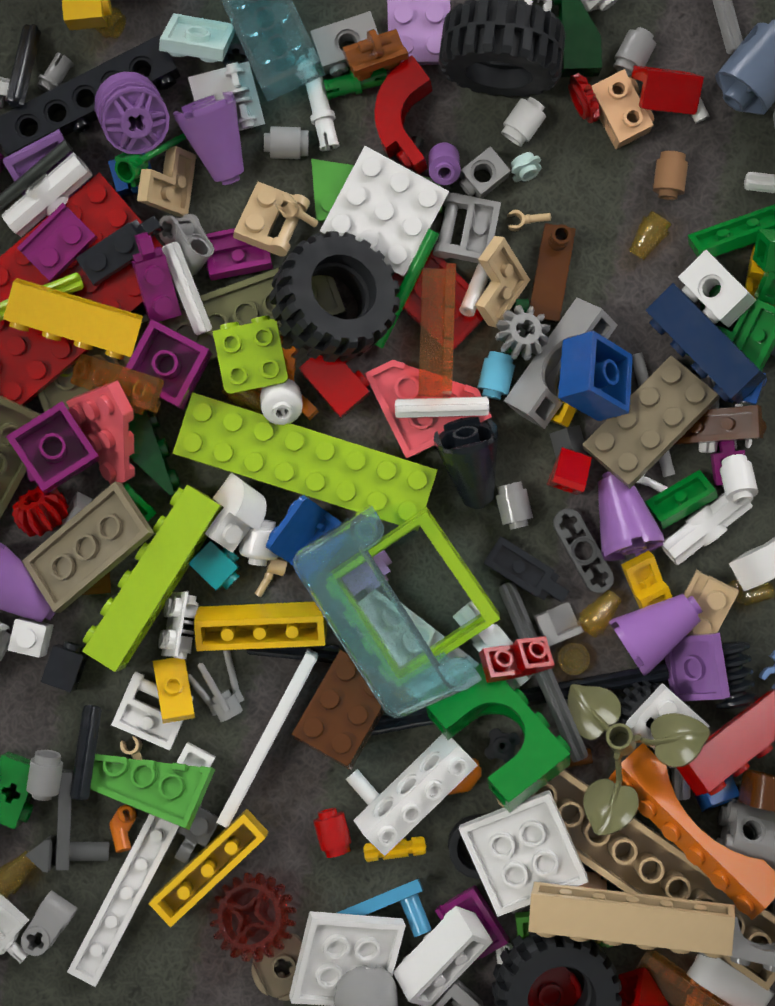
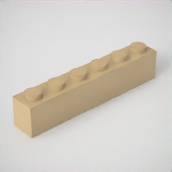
M534 882L530 900L528 932H534L545 938H551L556 935L568 936L570 939L578 942L592 939L601 940L611 946L625 943L634 944L645 950H653L658 947L670 949L678 954H687L691 951L704 953L711 958H722L724 955L732 956L735 905Z

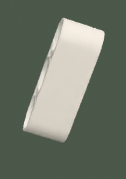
M699 954L686 973L696 983L732 1006H767L775 994L770 989L768 991L721 958H709Z

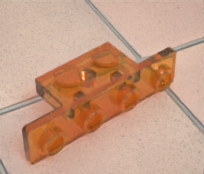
M85 354L80 355L73 368L71 384L93 390L118 380L134 413L143 415L144 409L154 413L158 412L161 401L158 399L164 385L163 379Z

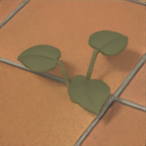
M572 684L568 694L567 705L580 736L592 741L600 738L604 731H606V741L614 752L616 783L609 779H599L592 783L584 794L583 806L585 814L594 833L598 836L616 833L626 827L634 819L638 811L639 798L636 790L630 786H621V758L631 754L636 748V743L655 746V755L661 763L669 767H683L697 758L710 736L709 728L693 717L670 713L662 715L652 722L650 730L654 739L650 740L641 737L640 734L634 735L627 725L617 723L621 717V704L613 692L602 687Z

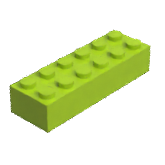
M186 485L185 489L178 488L169 503L173 508L166 517L162 515L153 527V532L156 535L149 544L145 542L135 556V559L138 560L137 565L132 571L127 570L117 585L121 588L120 592L114 599L110 597L100 612L104 616L97 626L92 625L83 638V642L86 645L82 652L114 672L126 668L165 606L167 598H170L190 565L188 563L197 555L208 536L205 532L223 509L222 505L195 487Z

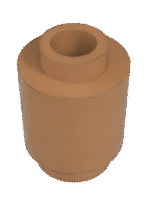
M663 151L660 154V159L656 160L653 191L659 193L658 197L660 199L676 200L678 195L685 193L688 162L685 161L686 154L678 151Z

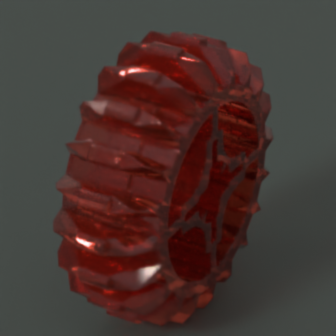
M245 873L243 882L240 878L234 877L232 878L233 888L229 885L222 886L223 892L226 894L225 897L219 895L214 897L215 901L220 903L219 908H211L210 911L212 914L218 915V920H213L209 924L211 927H217L220 930L215 932L213 937L215 940L224 939L220 948L224 951L231 948L230 957L237 958L241 955V959L244 962H249L252 956L255 962H262L263 954L268 958H273L275 956L273 946L278 950H283L285 946L281 938H292V934L286 931L287 926H296V921L288 919V915L296 913V908L286 906L293 900V897L289 894L283 895L286 886L284 884L276 885V878L269 876L265 880V876L262 873H257L255 878H253L252 874ZM260 890L257 897H253L247 905L237 903L245 894ZM269 898L272 900L275 908V922L268 916ZM243 911L250 913L254 912V915L258 917V920L264 922V924L252 922V919L249 918V915L245 914ZM232 913L238 918L239 924L236 930L238 935L235 934L232 927ZM263 929L270 932L262 941L255 944H247L249 938L254 937L258 930Z

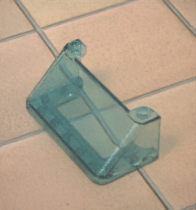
M368 505L300 548L293 558V567L383 710L391 717L402 718L464 691L482 679L467 656L464 658H451L444 651L434 656L368 552V549L376 545L384 534V526L374 508Z

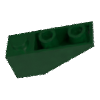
M553 0V5L559 6V17L556 18H559L566 31L561 77H570L577 73L584 77L599 76L602 69L601 35L581 0Z
M145 403L133 406L134 420L130 421L128 425L129 431L134 434V454L129 457L169 495L173 496L177 491L176 488L180 487L181 484L175 468L170 470L166 458L170 457L171 454L165 438L159 439L156 428L161 425L156 410L154 408L149 409V406Z

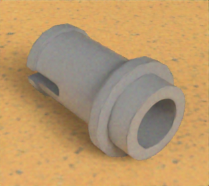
M57 52L45 73L38 76L39 82L37 86L44 92L59 86L74 63L65 55L62 56L61 53Z

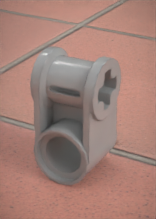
M185 214L182 218H175L172 215L163 216L159 222L164 229L159 233L161 240L165 245L178 242L192 276L196 275L214 253L213 244L206 236L198 217L194 214Z
M51 890L38 907L34 918L21 937L22 949L31 956L43 954L54 944L60 933L64 931L78 908ZM38 932L43 935L41 937L42 943L39 945L34 942L36 939L35 934Z

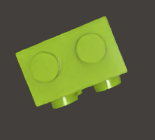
M269 315L251 319L252 323L239 325V322L222 324L219 330L212 331L223 386L227 393L234 394L283 384L288 380L280 339L279 323L274 319H270Z

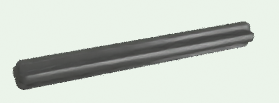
M507 582L501 585L499 592L519 639L538 637L515 583ZM552 669L535 673L561 737L571 748L569 752L571 760L578 762L587 758L588 752Z

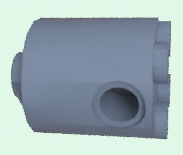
M774 19L769 24L757 23L715 75L716 82L723 92L724 101L736 111L764 115L775 102Z

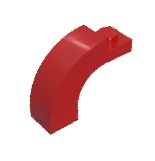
M411 55L396 66L381 85L375 102V124L381 145L388 158L390 159L396 154L405 168H412L419 175L428 169L426 160L404 130V122L411 107L433 90L430 78L413 55Z

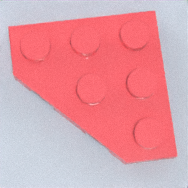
M391 360L364 373L406 459L435 446V432L438 431V434L444 431L443 425L460 418L479 417V421L482 423L492 418L490 412L486 416L397 418L395 416V400L482 396L478 388L449 380L446 377L408 366L396 360Z
M118 380L67 400L66 403L70 414L99 456V470L104 479L109 481L111 485L115 481L123 483L134 477L135 467L131 463L129 464V456L134 454V434L129 431L128 425L130 421L134 420L133 408Z

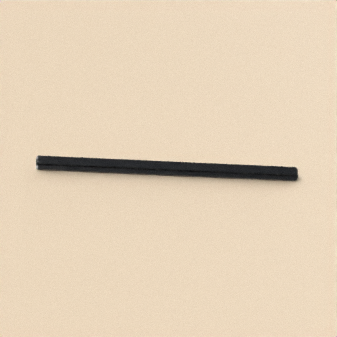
M660 663L645 676L639 668L559 682L558 685L566 700L568 699L572 684L602 687L614 691L633 687L632 684L635 682L641 686L642 681H649L650 684L652 682L667 681L669 679L667 665ZM540 686L521 689L529 701L528 706L547 703ZM426 707L382 715L371 736L432 725L434 723L429 719Z

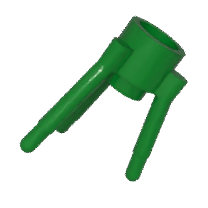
M182 133L144 155L123 152L115 156V172L121 181L130 183L132 187H137L140 182L141 169H148V161L186 139V136Z

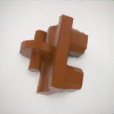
M372 29L367 31V39L343 47V54L354 77H357L359 81L370 78L373 71L383 67L391 71L401 61L408 59V51L403 46L397 29L379 35Z

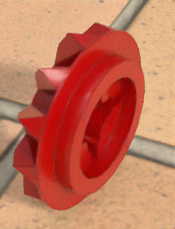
M579 73L570 76L568 89L575 109L580 117L584 120L586 119L589 123L597 121L600 117V109L592 86L588 83L587 78Z

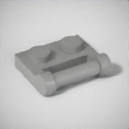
M449 193L443 203L445 211L439 240L434 245L433 255L443 259L454 258L480 264L478 261L479 257L495 236L501 202ZM458 209H466L467 214L460 246L451 244Z

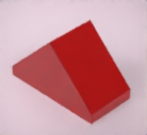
M562 447L547 485L574 495L583 493L592 457Z

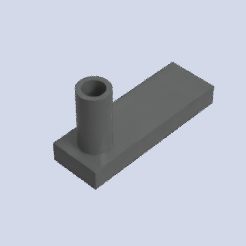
M73 769L62 770L58 794L56 870H69L70 861L109 860V842H70L72 812L70 790Z

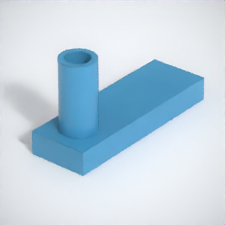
M420 879L337 912L339 914L367 915L400 901L414 938L432 930L418 896L419 892L424 891Z

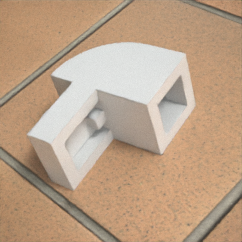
M231 473L213 497L216 502L223 506V509L205 534L233 553L251 527L258 531L264 520L267 505L265 497Z
M775 537L765 544L743 553L729 563L744 591L775 578Z

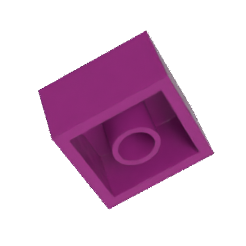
M151 319L121 377L184 410L213 353L206 347Z
M62 401L6 436L44 495L100 460L98 454Z

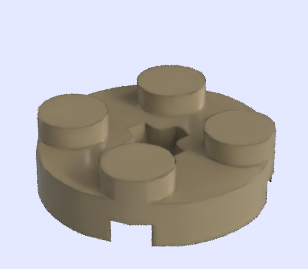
M293 933L272 935L265 939L256 950L251 969L252 977L258 989L265 995L278 998V1000H290L289 994L302 945V939L298 935ZM284 959L292 963L289 967V974L285 975L283 971H276L275 967L279 965L278 960Z

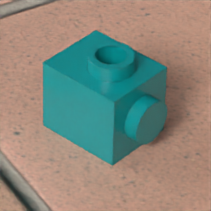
M210 541L188 563L215 590H219L222 586L227 590L240 577L236 573L241 568L236 563L239 557L234 552L232 553L224 547L221 548L214 541Z

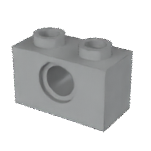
M371 11L310 31L323 75L330 73L331 76H339L349 70L348 62L343 51L339 48L343 42L351 41L357 43L367 39V31L372 29L378 34Z

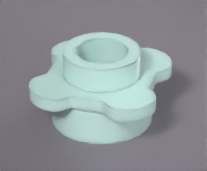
M531 152L517 156L511 162V171L515 174L513 176L514 182L521 180L529 181L536 177L542 169L539 164L541 158L534 156Z

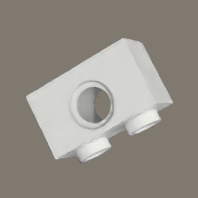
M707 250L678 276L685 284L681 290L694 303L699 299L706 306L702 312L715 325L721 321L729 328L756 301ZM715 285H721L720 292L714 297H709L711 288Z

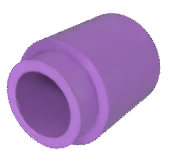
M446 142L439 143L432 147L429 152V175L435 183L449 185L455 182L460 175V155L457 148L452 144Z

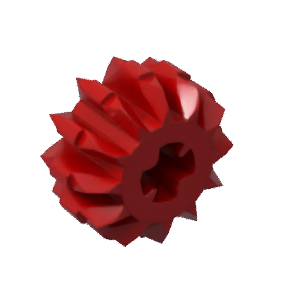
M39 486L34 490L28 489V493L20 496L19 501L12 506L14 522L29 537L35 535L43 536L45 532L53 531L54 527L61 525L62 519L68 516L67 509L69 506L66 503L67 500L57 488L44 495Z

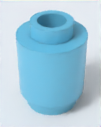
M489 351L488 358H484L477 386L478 389L483 390L482 396L500 400L501 395H508L515 369L514 359L511 358V355Z

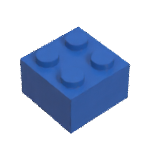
M595 331L564 339L562 343L558 399L597 421L628 414L630 410L633 355Z

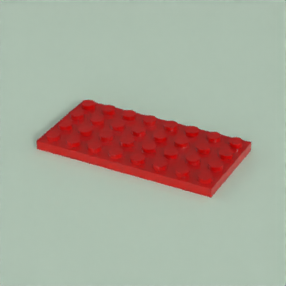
M100 172L68 198L65 204L98 237L85 251L129 222L131 223L137 219L140 224L142 223ZM44 220L0 256V302L9 299L12 284L16 278L39 285L50 283L27 257L17 249ZM155 236L151 238L154 248L163 247ZM77 260L56 279L58 280L76 272L81 276L84 288L72 293V295L132 313L144 305L132 263L97 286L92 284ZM0 321V395L25 406L90 350L73 345L74 340L64 337H61V341L48 339L42 336V331L29 328V331H22L10 327V321Z

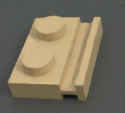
M696 569L684 595L686 598L693 596L703 612L698 614L701 621L687 635L718 633L739 590Z

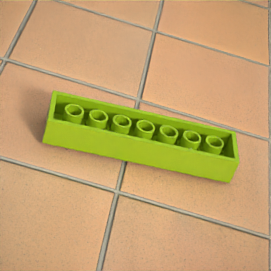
M193 392L173 454L398 526L426 508L437 473V469L291 423L275 425L269 422L263 414ZM417 527L413 531L418 532L419 527Z

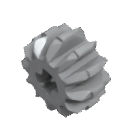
M521 305L515 307L514 313L506 310L503 314L504 320H499L496 324V327L500 330L495 336L496 340L505 341L500 348L501 352H505L510 348L513 350L511 353L512 359H516L521 352L524 360H529L532 353L537 356L540 355L543 351L542 346H546L549 343L550 339L545 334L549 332L550 325L541 324L545 316L544 314H539L535 317L533 315V306H530L526 313ZM520 328L526 330L525 335L527 336L525 338L519 336Z

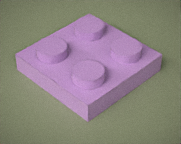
M387 0L388 31L397 29L401 42L408 51V57L413 55L419 65H439L443 24L446 15L450 11V0Z

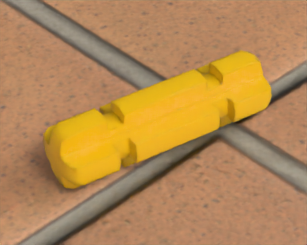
M422 836L411 837L409 841L404 838L385 856L372 843H366L363 847L364 858L367 862L379 861L378 859L382 857L383 860L409 857V854L412 853L413 856L424 855L426 853L425 839Z

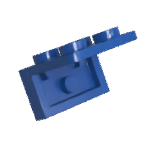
M302 495L290 505L288 514L280 525L272 530L266 543V548L318 583L354 531L308 497Z

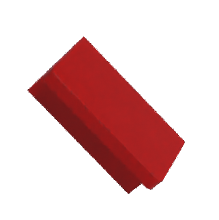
M633 66L631 78L643 82L639 101L640 108L692 115L697 113L704 76L687 71Z

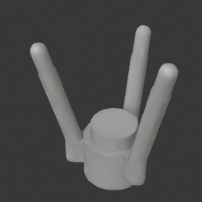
M223 650L233 691L232 694L229 689L222 692L219 691L203 663H199L198 668L214 695L212 699L193 676L188 674L189 683L208 705L212 715L218 716L220 722H224L243 711L240 702L244 701V698L239 689L230 650Z

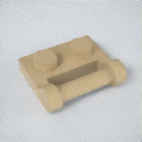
M257 182L234 230L233 238L275 255L286 256L291 247L289 241L299 222V218L286 219L278 237L272 238L269 235L280 213L275 204L281 207L286 206L289 202L283 197V194L287 192ZM290 194L298 203L300 209L306 213L310 205L309 199L300 194Z

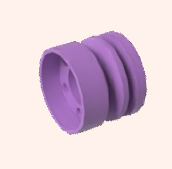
M120 72L111 75L100 85L95 95L94 109L106 139L116 149L127 154H142L153 150L164 140L169 130L170 116L158 89L147 77L137 72ZM130 116H133V117H135V118L138 117V116H140V118H139L138 120L132 118V119L129 121V119H128Z

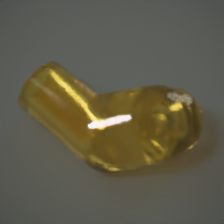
M733 580L728 584L739 590L735 601L745 606L775 598V591L770 582L747 591L743 590L738 580Z

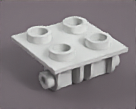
M249 61L240 64L238 62L226 65L225 68L188 77L194 101L214 95L217 101L224 99L223 92H233L236 100L239 131L265 124Z
M187 591L172 593L171 598H167L165 602L164 617L168 618L166 630H161L158 648L162 649L161 656L186 659L187 653H191L193 638L181 636V634L194 635V631L182 628L183 624L194 625V621L184 620V617L195 619L199 603L196 602L197 596L188 595L189 592Z

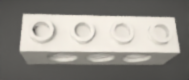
M441 734L353 821L362 834L385 856L478 765L453 738L447 740Z

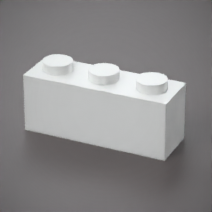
M455 906L445 914L444 919L430 933L425 935L423 941L410 954L404 957L402 963L394 970L393 974L408 1002L421 1006H432L493 941L476 913Z

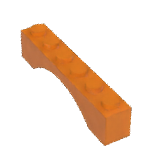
M645 744L637 747L621 763V786H630L636 790L639 798L638 810L640 813L649 818L662 831L664 837L673 842L693 865L698 866L710 878L711 883L716 888L722 890L734 902L740 912L753 920L775 899V871L763 859L748 857L732 851L702 831L688 816L677 799L669 779L667 766L661 763ZM616 769L609 777L614 783H616Z

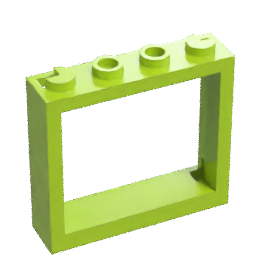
M427 507L332 570L329 575L331 580L329 585L333 589L334 595L338 599L344 598L350 607L347 609V612L352 621L357 626L362 624L368 633L365 635V638L370 647L375 652L380 650L386 659L383 662L388 672H391L394 678L398 676L402 683L500 620L499 611ZM421 526L480 614L419 655L405 662L346 575Z

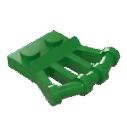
M716 285L709 291V297L716 296L721 290V285ZM756 299L737 319L738 321L733 331L718 327L762 371L775 346V307ZM699 301L701 303L700 309L704 310L706 306Z

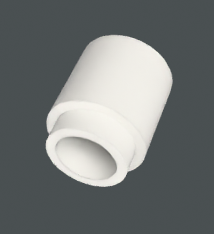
M529 97L528 100L521 98L504 121L503 125L505 127L501 133L511 142L522 147L525 141H530L546 118V115L542 112L545 107L532 97Z
M743 454L724 458L721 462L720 474L726 499L734 502L736 505L751 502L753 497L758 494L752 463Z

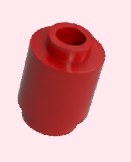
M335 807L318 812V818L314 819L313 823L320 849L325 851L326 858H333L350 852L349 844L352 840L344 812H337Z

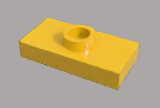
M173 657L153 661L163 724L195 718L185 659Z

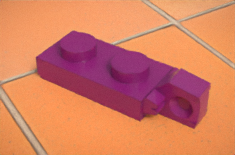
M147 232L134 235L139 253L132 255L134 260L132 265L149 322L151 319L160 322L182 315L166 256L162 248H154L151 236Z

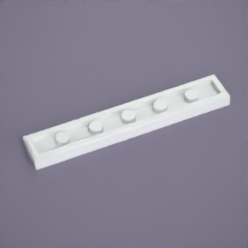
M308 648L219 815L216 823L223 827H229L316 663L319 656L317 652Z

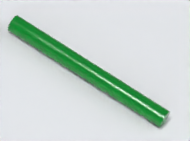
M428 228L399 287L400 292L395 296L400 299L399 310L395 313L396 320L387 330V333L375 344L376 346L384 348L440 235L439 233Z

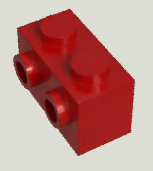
M319 355L316 359L309 358L299 367L300 372L341 419L370 395V391L366 388L370 385V382L359 370L353 373L346 365L348 361L342 362L338 358L335 362H326L323 360L322 355Z

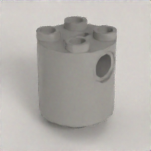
M736 799L729 802L727 807L722 806L718 815V825L722 826L721 838H717L716 842L745 856L763 859L775 871V812L750 807Z

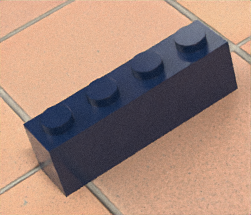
M674 283L645 310L653 318L649 322L659 334L663 335L667 332L672 337L673 341L670 345L682 357L688 354L695 361L691 367L703 379L709 376L716 383L712 389L725 402L731 398L739 404L767 377Z

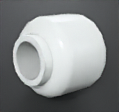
M288 379L283 384L263 387L261 390V410L263 416L269 422L275 425H286L298 419L303 407L302 394L299 386L293 380Z
M264 519L258 531L251 527L239 543V553L249 558L248 564L267 566L268 560H275L279 557L266 548L269 535L276 527L275 521Z

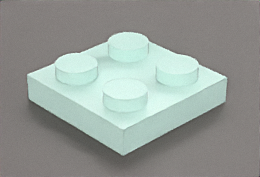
M173 13L160 37L159 51L168 52L175 57H198L202 61L209 63L223 62L234 38L235 24Z

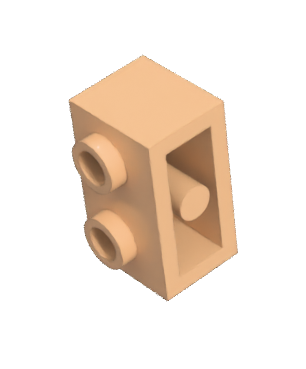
M625 69L592 85V90L596 94V99L599 103V119L615 149L651 131L654 126L652 123L654 115L651 110L639 107V86L635 79L631 78V76L628 77Z

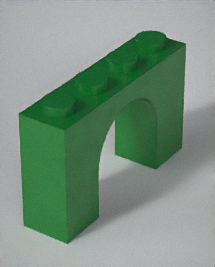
M480 663L426 705L429 719L447 740L475 719L488 714L504 715L514 720L520 726L525 736L522 748L516 756L487 778L489 789L510 813L570 766L569 752L571 748L560 735L555 737L548 729L550 727L548 721L540 712L534 713L528 707L529 701L520 689L516 688L513 690L507 683L508 680L487 683L482 663Z

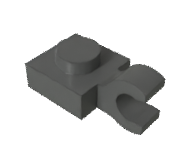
M200 806L190 830L182 827L179 828L178 833L184 835L185 839L174 858L186 864L197 843L206 847L218 826L216 822L219 816Z

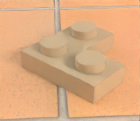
M173 146L166 150L163 174L152 169H141L137 201L175 216L183 217L185 214H188L197 155L180 147Z
M499 236L493 237L478 259L491 282L475 306L487 325L496 327L497 322L504 319V312L512 308L516 299H518L530 281L506 239Z

